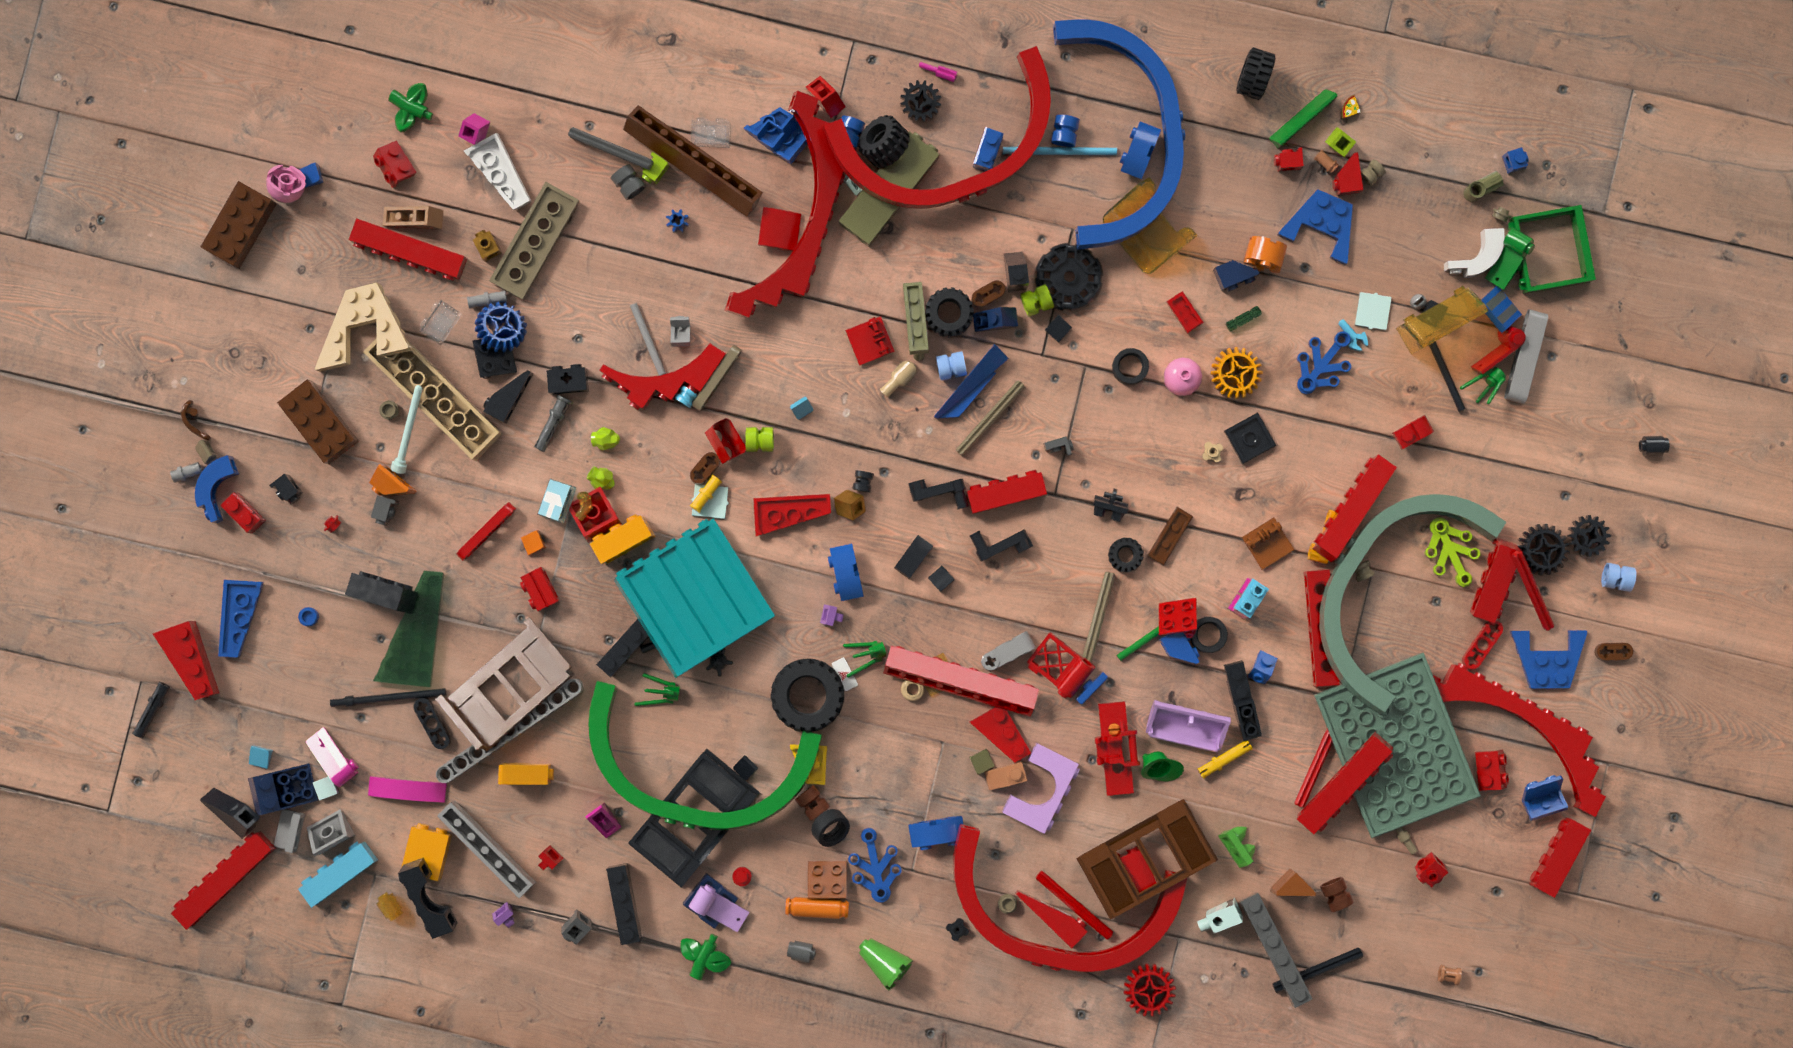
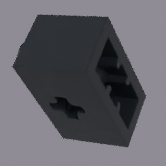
M582 364L570 365V368L563 369V366H553L551 370H546L548 393L550 395L589 392L587 368L582 367ZM567 375H569L572 378V380H569L568 384L567 382L563 381V379H565Z

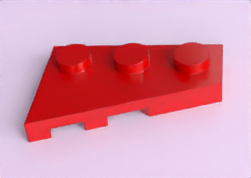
M994 707L969 722L1014 763L1031 754L1007 710Z

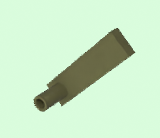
M922 282L903 283L909 353L913 355L915 360L921 361L924 359L925 353H929Z

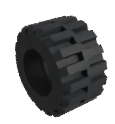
M1255 47L1249 50L1237 83V94L1260 100L1263 97L1274 68L1275 54Z
M884 115L871 121L862 131L858 140V148L874 166L884 168L892 165L903 156L909 146L910 135L893 116Z
M945 287L943 290H937L934 295H931L926 305L925 317L928 326L933 329L934 333H938L942 337L948 336V338H952V336H959L967 330L974 313L973 304L969 300V296L964 294L962 290H956L954 287H951V289ZM945 302H953L961 310L960 318L954 323L943 322L938 316V309Z

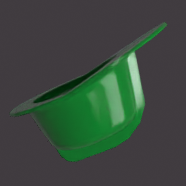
M1157 751L1143 754L1142 756L1143 769L1141 775L1145 779L1169 782L1179 778L1184 772V766L1181 762L1169 759L1163 752Z

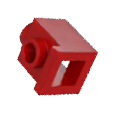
M1302 147L1298 148L1295 152H1293V149L1282 150V153L1274 155V166H1277L1278 172L1301 170L1304 167Z

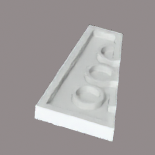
M495 133L464 150L466 155L472 159L477 168L483 172L488 181L494 185L513 210H517L532 202L499 134Z

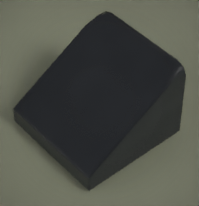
M1057 315L1045 331L1059 343L1072 327L1060 315Z
M943 566L939 567L928 577L939 592L955 580Z
M744 755L733 766V769L746 781L758 767Z

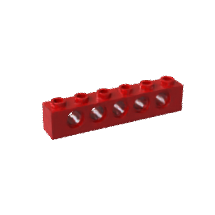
M1330 569L1304 572L1313 686L1315 687L1340 685V680L1332 667L1328 672H1325L1322 668L1323 663L1328 661V659L1321 650L1320 613L1317 610L1318 605L1322 601L1323 594H1317L1316 586L1321 584L1325 589L1332 574Z

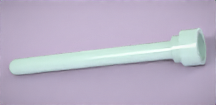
M417 385L414 389L398 457L392 461L390 468L393 472L400 474L406 473L407 469L405 457L422 393V386Z

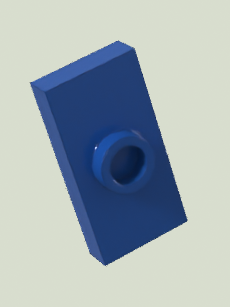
M1101 672L1093 681L1089 679L1083 685L1084 690L1075 700L1079 704H1083L1108 679V676Z

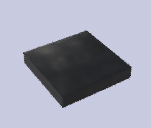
M1258 412L1224 430L1226 437L1242 464L1276 446Z

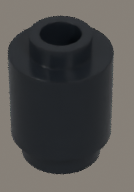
M1643 436L1642 440L1639 441V451L1644 456L1663 455L1669 452V439L1663 436Z

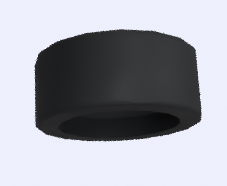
M1126 348L1120 351L1112 363V372L1115 378L1125 385H1135L1141 382L1149 371V361L1146 355L1141 350L1135 348ZM1126 356H1135L1142 364L1140 374L1134 378L1125 377L1119 369L1120 361Z
M1203 617L1197 620V630H1195L1194 636L1190 639L1197 650L1203 653H1214L1225 646L1228 632L1221 620L1215 617ZM1204 624H1213L1219 629L1220 639L1213 646H1205L1198 639V630Z
M830 809L821 813L815 819L811 829L812 835L822 846H835L847 836L850 823L842 812L837 809ZM838 822L834 829L824 834L830 825Z

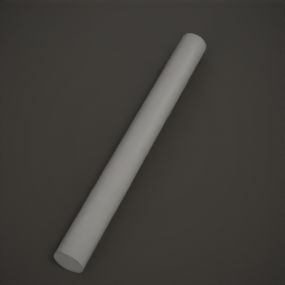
M637 303L630 305L658 375L666 374Z

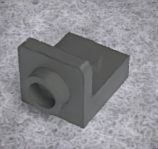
M1067 436L1043 443L1045 451L1050 450L1051 453L1062 450L1061 446H1064L1067 456L1072 455L1071 451L1074 450L1071 439L1068 440Z

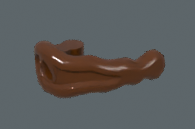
M188 400L181 410V418L184 425L195 435L209 441L211 437L208 434L201 432L189 423L187 415L195 418L198 416V411L195 408H191L194 402Z

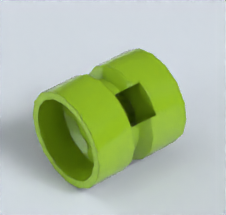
M1046 285L1035 288L1034 292L1029 290L1020 294L1028 317L1038 314L1039 310L1046 311L1054 308Z
M746 427V452H757L759 449L762 452H773V427H762L761 430H758L757 427Z

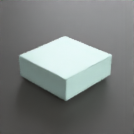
M329 776L313 782L319 801L339 793Z

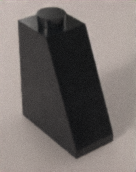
M1023 251L1005 253L1004 262L1008 292L1027 290L1029 277Z

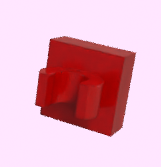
M549 845L538 856L542 860L538 866L543 871L547 867L554 869L564 858Z

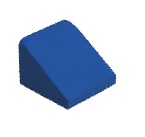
M316 162L299 169L306 178L305 188L324 183L319 165Z

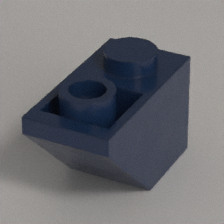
M1234 260L1213 269L1221 291L1227 289L1228 292L1237 289L1238 284L1245 282L1246 285L1256 281L1255 277L1259 275L1258 270Z
M998 307L973 313L975 332L1018 327L1016 307Z

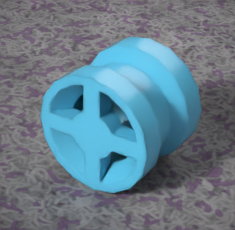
M682 385L681 392L674 398L688 408H691L693 400L698 395Z

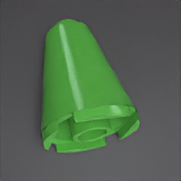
M872 938L869 941L865 939L859 946V954L888 991L895 987L894 981L897 982L903 978L913 962L911 958Z

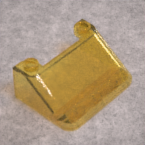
M1148 177L1130 190L1104 214L1103 223L1121 220L1142 208L1156 192V185L1152 179ZM1161 213L1142 232L1119 244L1144 273L1151 274L1198 235L1189 227H1184L1176 232Z

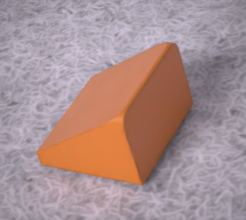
M539 530L521 537L528 555L546 548Z

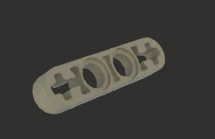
M733 345L694 400L692 404L694 408L699 411L704 408L741 354L742 350L739 347Z

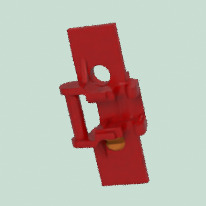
M1125 701L1098 704L1101 736L1095 737L1097 765L1104 764L1107 796L1134 793L1131 766L1140 765L1136 743L1137 730H1128ZM1122 736H1128L1130 760H1124L1121 744ZM1113 764H1123L1121 772L1115 773L1113 771Z

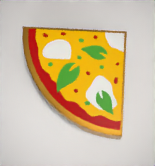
M1355 94L1344 102L1341 110L1342 120L1361 113Z

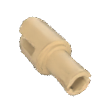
M911 361L902 362L891 373L892 378L880 388L881 392L889 398L899 386L905 387L916 375L915 364Z

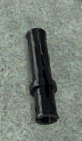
M158 682L153 695L148 698L149 702L132 732L133 735L144 738L158 708L163 705L162 701L170 688L169 685Z

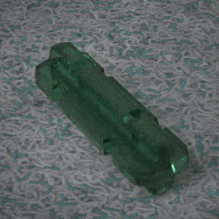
M1255 306L1250 311L1235 317L1234 320L1231 319L1226 322V327L1231 332L1237 329V327L1250 322L1253 318L1259 317L1262 312L1258 306Z

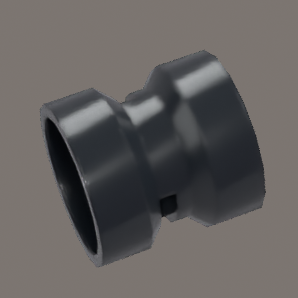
M855 470L856 481L853 483L852 489L871 493L872 487L870 483L873 480L874 473Z

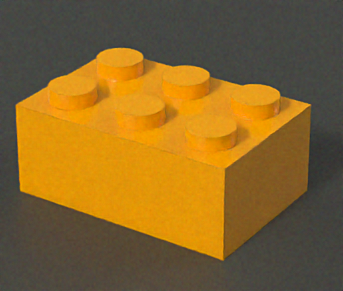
M635 514L627 518V523L624 525L617 524L611 527L608 534L601 533L592 538L593 542L590 543V546L601 564L606 565L655 537L644 516Z

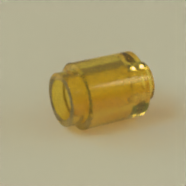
M386 892L377 898L379 902L376 905L390 922L403 914L402 906L393 893L389 895Z

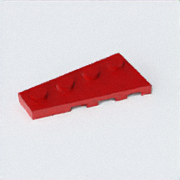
M830 494L753 498L756 537L831 514Z

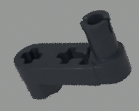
M963 478L928 488L925 479L908 483L913 502L951 492V494H954L957 510L969 507L964 491L966 487Z
M1025 529L992 546H987L980 530L969 536L977 550L976 554L980 562L1012 546H1015L1018 554L1033 547Z

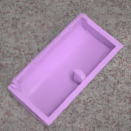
M1154 700L1147 722L1146 733L1151 738L1218 752L1222 748L1231 718Z

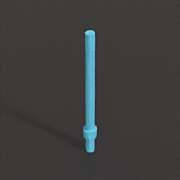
M1003 147V154L1012 155L1018 147ZM1037 147L1032 155H1117V148Z

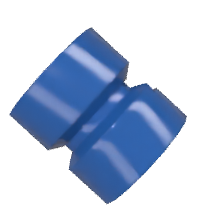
M843 115L841 119L854 149L857 150L859 143L858 135L864 130L865 123L859 119Z
M1056 115L1054 122L1056 130L1052 133L1051 143L1063 147H1075L1077 138L1075 132L1078 131L1080 119L1069 115Z

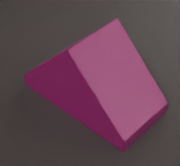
M605 803L585 816L605 838H608L621 828L620 823Z

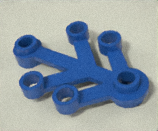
M1341 331L1335 335V343L1322 359L1320 354L1321 340L1318 337H1313L1309 340L1308 344L1312 349L1314 370L1310 374L1307 363L1309 355L1306 352L1298 354L1297 361L1300 363L1302 377L1298 379L1297 388L1301 393L1310 394L1316 387L1329 386L1333 388L1338 386L1340 380L1337 376L1333 375L1328 379H1316L1320 373L1335 371L1345 373L1351 369V363L1346 360L1341 363L1328 364L1341 347H1345L1350 343L1351 338L1347 332ZM1340 336L1345 339L1344 343L1338 341ZM1312 340H1316L1318 345L1313 346ZM1300 355H1305L1306 361H1301ZM1343 363L1348 365L1347 370L1342 369ZM1331 378L1336 379L1335 385L1330 383ZM1305 381L1309 382V388L1303 386Z
M865 828L862 831L861 838L867 843L871 865L862 860L857 853H851L848 861L851 865H857L874 876L875 884L864 878L861 872H855L852 880L855 884H861L869 889L872 898L882 903L889 899L891 894L889 887L895 877L900 875L902 871L899 864H893L890 867L889 875L884 882L882 881V872L891 858L897 855L898 850L896 846L889 845L879 863L874 843L877 837L876 831L873 828ZM868 832L873 835L870 840L865 837V834ZM893 847L896 851L894 854H889L888 849ZM851 856H857V862H852L850 860ZM897 866L900 870L898 873H893L892 868ZM855 875H861V881H856L854 879ZM882 889L885 894L878 896L877 891Z

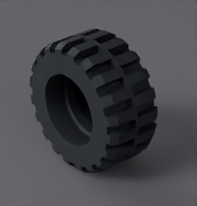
M811 658L799 659L783 667L776 675L770 694L772 708L777 714L778 719L787 727L799 732L819 731L829 726L840 714L845 698L844 685L837 672L825 662ZM800 678H815L825 688V703L814 713H802L795 709L790 701V689Z

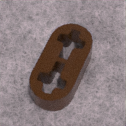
M995 280L981 287L973 293L972 304L982 308L1001 298L1005 293V285L1003 282ZM996 284L997 287H1002L1000 294H997V292L989 293L993 290V285ZM977 294H979L980 296H983L985 294L988 295L983 299L984 303H981L980 301H975L977 299Z
M706 453L691 470L690 478L694 484H704L720 465V459L716 453ZM714 457L716 464H710L706 468L705 466L708 464L707 458L712 459ZM704 469L705 471L702 473L703 479L698 478L695 480V473H700Z
M1601 643L1596 646L1594 651L1595 656L1599 660H1627L1632 657L1634 652L1633 647L1628 643ZM1604 646L1606 650L1612 651V653L1605 654V657L1603 654H1600V650H1603ZM1623 646L1624 649L1628 650L1624 657L1622 653H1616V650L1623 649Z

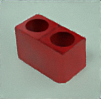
M728 418L714 423L705 432L722 464L740 456L746 451L745 444ZM714 430L722 434V441H720ZM724 447H727L731 450V458L729 457Z

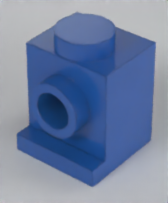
M1522 147L1508 151L1502 156L1508 174L1526 169V166H1528V155L1523 151Z

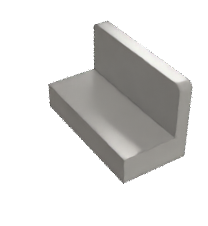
M287 809L281 811L274 847L285 849V852L290 853L297 851L305 813Z

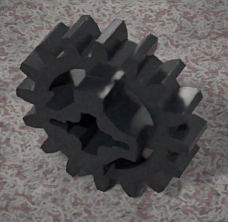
M916 80V85L910 82V89H903L906 95L900 96V99L904 100L900 103L901 107H905L903 113H909L908 119L915 117V122H918L919 118H922V121L925 122L926 117L932 120V113L937 115L938 110L936 108H941V103L937 102L941 100V96H936L939 90H933V83L927 86L926 80H924L923 84ZM915 90H919L916 94H911ZM927 91L932 95L933 99L928 97ZM923 94V102L919 108L918 101L921 98V95ZM909 104L914 106L915 112L909 107ZM927 108L930 109L929 111L922 113L923 110Z
M1586 515V518L1583 516L1578 517L1579 522L1576 520L1572 522L1574 527L1568 528L1572 533L1567 535V537L1572 539L1569 544L1575 546L1573 551L1580 550V556L1586 552V556L1591 557L1592 552L1596 556L1599 555V550H1606L1603 545L1610 544L1606 538L1611 537V535L1606 534V531L1610 528L1603 526L1604 520L1598 522V516L1592 519L1591 515ZM1589 523L1585 529L1580 528L1583 524ZM1586 533H1589V535L1592 536V538L1588 539ZM1593 543L1598 544L1596 547L1589 549Z

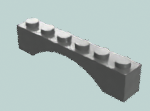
M1254 893L1240 900L1239 903L1261 941L1292 1006L1296 1008L1312 1000L1259 893Z

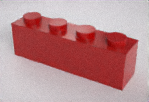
M1036 470L1025 472L1026 476L1018 477V474L1009 476L1007 481L1000 482L997 479L989 481L988 486L981 487V484L970 486L967 496L972 514L1047 495L1042 472L1037 473Z
M1567 817L1560 821L1556 836H1553L1549 841L1547 853L1541 856L1539 860L1540 866L1530 877L1531 882L1529 885L1553 898L1556 897L1591 832V829Z

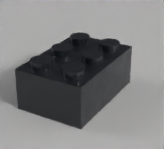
M362 571L359 574L351 573L345 592L347 596L408 614L413 613L419 592L413 591V586Z

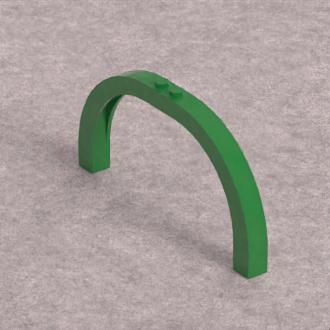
M600 681L596 682L588 722L589 739L595 761L607 782L620 796L636 808L650 815L665 819V823L676 825V822L684 823L683 827L693 830L695 826L711 830H733L758 824L774 816L791 803L803 789L814 769L822 735L802 731L794 764L785 780L771 795L751 807L733 812H708L653 798L631 784L615 761L610 744L609 724L618 688L616 685Z

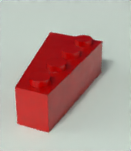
M187 621L152 633L194 700H202L220 693L196 621Z

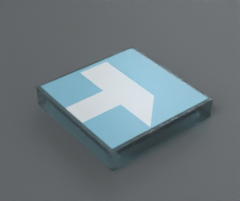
M550 479L537 515L564 524L576 487Z

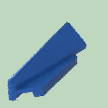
M994 344L955 390L935 414V419L960 417L995 376L996 373L994 371L1009 359L997 345Z

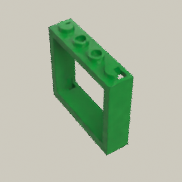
M1582 205L1515 216L1509 220L1508 232L1512 228L1520 231L1519 224L1570 215L1580 265L1581 278L1531 286L1525 258L1517 270L1520 275L1518 285L1523 294L1585 284L1596 280Z

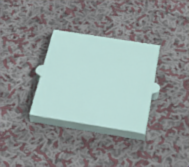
M1360 292L1355 325L1368 327L1369 330L1372 328L1386 330L1391 297L1378 295V293Z
M695 484L692 501L695 500L700 493L699 490L704 488L705 485ZM719 486L712 495L713 498L707 501L700 513L692 509V515L725 519L726 506L729 504L727 501L728 487Z

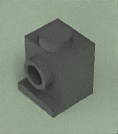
M377 495L371 518L376 519L375 523L387 526V522H390V519H393L395 516L396 508H394V505H399V501Z
M576 909L574 914L561 928L563 938L577 945L592 929L591 919Z

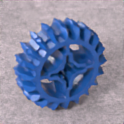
M498 301L495 306L491 303L488 308L484 307L482 312L478 313V318L475 320V332H478L477 339H482V345L488 344V349L494 347L495 352L501 349L504 353L507 348L511 352L514 347H519L520 343L524 341V336L527 333V323L524 322V316H519L520 310L514 311V305L509 308L507 303L501 306Z

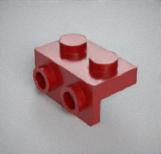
M397 140L377 148L373 155L375 165L381 169L385 181L392 188L396 187L399 182L416 174V170Z
M1503 749L1475 752L1479 791L1507 788L1509 775L1505 769L1507 756L1504 754Z

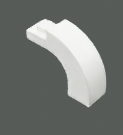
M1504 228L1484 229L1481 231L1479 254L1472 260L1447 261L1444 263V271H1450V274H1461L1463 271V277L1469 278L1490 268L1498 260L1503 250Z

